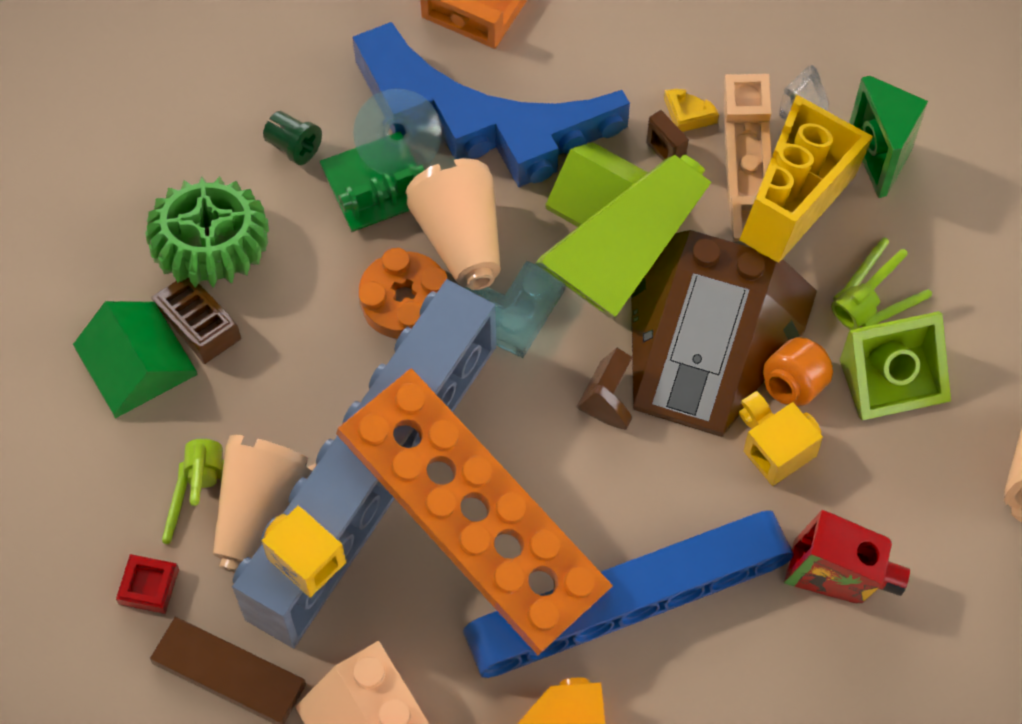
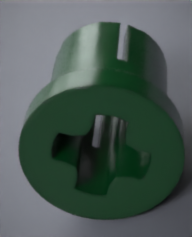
M283 111L275 112L269 119L280 125V127L267 121L263 131L264 140L287 153L290 161L297 165L306 164L313 158L321 144V128L312 122L303 123Z

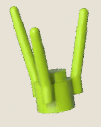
M882 238L846 286L833 297L834 302H832L831 308L834 315L850 330L860 328L861 326L876 325L932 296V291L927 289L877 312L876 307L880 304V299L874 289L908 255L907 250H899L866 283H861L889 244L887 238Z
M195 439L186 443L184 462L179 463L178 480L162 537L164 544L167 545L172 540L187 484L191 485L190 504L197 506L200 500L201 488L214 486L217 479L222 481L224 460H222L223 447L219 442L211 439Z

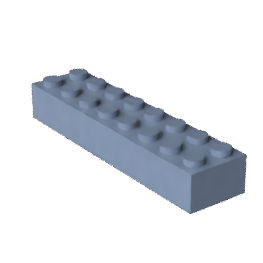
M446 279L437 293L431 291L427 295L421 306L419 319L412 329L406 327L396 341L394 355L387 365L382 363L376 368L369 382V391L361 402L355 401L351 404L344 416L343 423L410 368L419 375L453 412L496 349L495 304ZM400 426L393 431L395 441L402 447L412 448L420 443L418 432L410 426ZM338 436L334 440L328 439L323 444L316 458V467L307 479L302 477L295 484L289 496L290 504L283 514L288 515L299 505L342 543L346 564L311 598L267 559L263 544H261L252 558L246 557L239 564L233 576L234 585L232 588L245 621L293 649L395 499ZM274 517L273 519H271V521L267 524V526H266V528L264 529L263 534H262V536H261V540L265 537L264 534H265V531H266L267 527H268V526L270 525V523H271L275 518H277V517Z

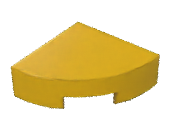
M683 89L665 90L664 101L671 119L682 132L718 123L719 113L715 106L707 99L704 101L696 96L686 94L687 90Z

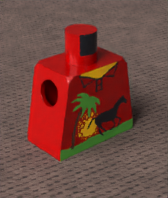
M821 510L794 539L792 547L794 557L788 563L784 584L857 604L863 603L878 589L902 596L908 585L910 568L888 561L892 547V541L888 537L833 513Z

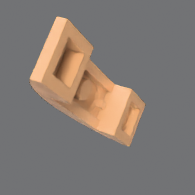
M725 74L726 175L733 242L740 241V236L772 157L769 122L772 114L769 74Z

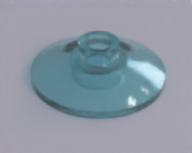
M388 89L375 94L363 104L355 119L353 136L356 149L362 160L374 171L380 174L388 173L390 177H394L393 173L407 169V165L411 163L414 167L422 164L426 168L439 150L442 129L437 112L423 96L407 89ZM401 124L405 127L406 135L402 140L395 141L389 137V129L392 125Z

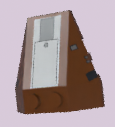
M693 230L675 233L631 295L633 410L723 437L739 417V411L744 408L741 401L757 391L765 381L763 374L765 362L788 340L801 337L804 334L817 290L783 259L778 263L758 253L752 247Z

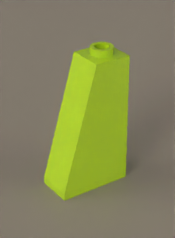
M673 155L657 165L540 256L535 264L607 317H616L712 182L703 176L705 169L697 161L687 155H682L681 158Z

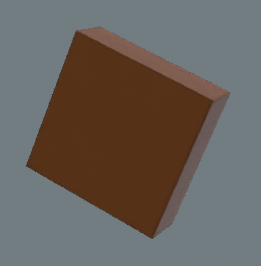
M662 110L650 116L646 143L663 161L673 155L679 158L682 155H687L689 139Z

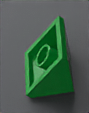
M866 76L861 78L849 123L873 136L863 158V164L878 198H882L888 195L913 149L928 101L875 77Z
M105 301L73 343L76 352L115 419L198 375L155 302Z

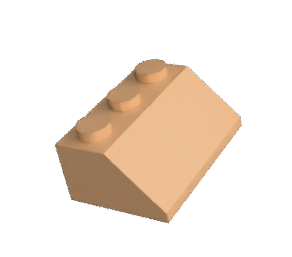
M379 641L335 665L295 706L304 724H429Z

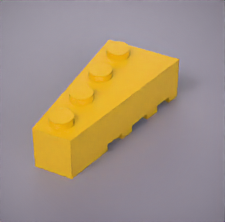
M796 94L739 240L754 248L758 253L779 263L855 178L873 136Z

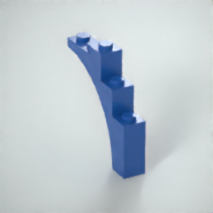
M392 22L352 36L355 62L393 134L401 132L402 136L418 134L428 126L436 124L454 159H476L484 156L491 149L497 148L518 188L531 182H543L553 173L558 172V155L568 154L570 149L588 144L602 137H614L628 127L630 102L623 90L593 99L564 103L519 102L484 94L459 84L434 69L408 46Z

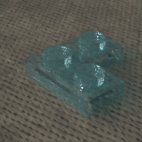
M526 261L505 295L489 287L481 290H471L468 287L463 288L495 304L496 346L524 358L565 291L566 286L538 265Z

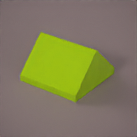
M594 142L572 148L545 204V209L579 227L648 172Z
M940 311L849 330L840 357V363L861 420L951 401L943 314Z

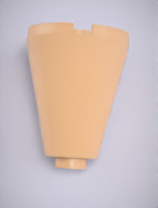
M455 159L456 167L441 170L440 165L436 164L418 174L407 186L408 208L458 285L468 287L471 290L484 289L494 282V279L501 271L493 177L488 166L479 160Z
M230 435L225 448L213 555L221 559L220 568L235 573L239 564L246 557L252 558L262 544L261 536L267 524L274 517L284 513L290 504L289 496L295 484L302 477L307 479L317 464L306 467L308 457L284 446L258 438L254 447L241 445L244 438L243 435Z

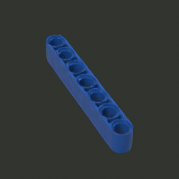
M771 510L761 511L601 571L603 576L613 585L612 588L539 655L531 649L498 611L473 620L464 627L463 633L480 676L482 678L496 677L769 573L787 564L794 557V553L774 512ZM554 589L551 590V591L545 592V593H543V594H540V595H541V596L550 595V594L553 593Z

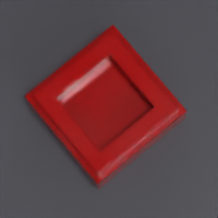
M130 554L116 596L118 604L166 614L179 572L177 563Z

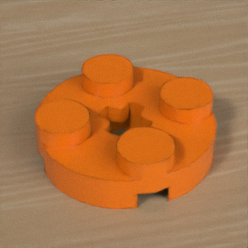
M402 248L387 250L381 258L375 260L365 270L359 283V302L367 323L380 334L398 339L406 327L412 329L419 319L420 309L427 295L431 291L437 293L445 280L448 279L446 272L433 259L423 254L411 251L406 252ZM403 287L412 289V294L415 295L413 299L405 297L401 302L396 301L395 291Z

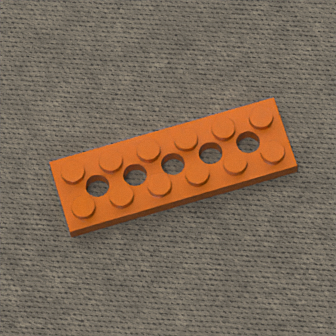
M412 368L338 427L336 435L537 655L544 651L612 588L613 585ZM400 426H410L418 432L420 443L412 448L402 447L395 441L393 431ZM433 462L447 464L452 469L453 480L448 484L433 482L427 474V466ZM467 498L480 500L486 507V518L481 521L467 519L461 512V502ZM503 534L513 536L520 545L519 556L515 558L501 556L495 549V538ZM535 571H542L550 575L554 582L553 593L547 596L536 594L530 588L529 575Z

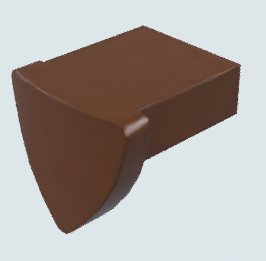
M617 347L602 359L576 408L605 424L626 430L632 420V416L624 404L614 395V392L633 357Z

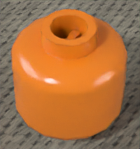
M801 337L790 339L765 362L763 370L765 385L769 394L780 403L789 405L794 402L797 407L809 404L832 381L834 372L831 359L826 350L818 343Z

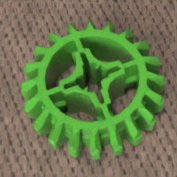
M201 176L198 184L191 185L184 180L180 190L168 187L166 198H156L154 210L148 212V225L146 226L145 235L150 255L154 259V263H159L163 274L173 273L177 283L190 278V282L194 287L201 281H208L214 288L217 280L224 278L232 284L236 272L248 276L250 264L258 265L260 263L261 252L266 251V246L268 245L267 233L269 232L268 219L265 218L261 200H255L251 189L241 191L237 181L226 186L220 176L214 183H207ZM206 227H209V236H206Z

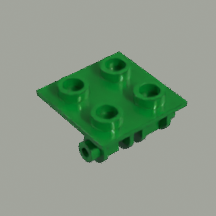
M401 132L319 161L351 232L410 211L407 205V186L418 174L425 170L422 164L417 166Z

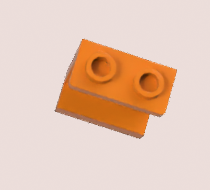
M420 0L422 18L493 49H496L527 1Z

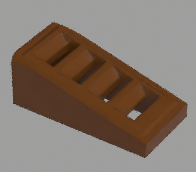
M190 278L179 283L175 281L151 297L161 313L203 364H206L241 340L238 325L200 284L194 287L190 282ZM187 289L191 292L174 305H170L169 301ZM196 300L200 303L182 316L178 313ZM207 311V316H205L192 326L188 324L190 321H192L193 319ZM216 322V327H214L201 337L199 336L198 333L200 331H202L212 323Z

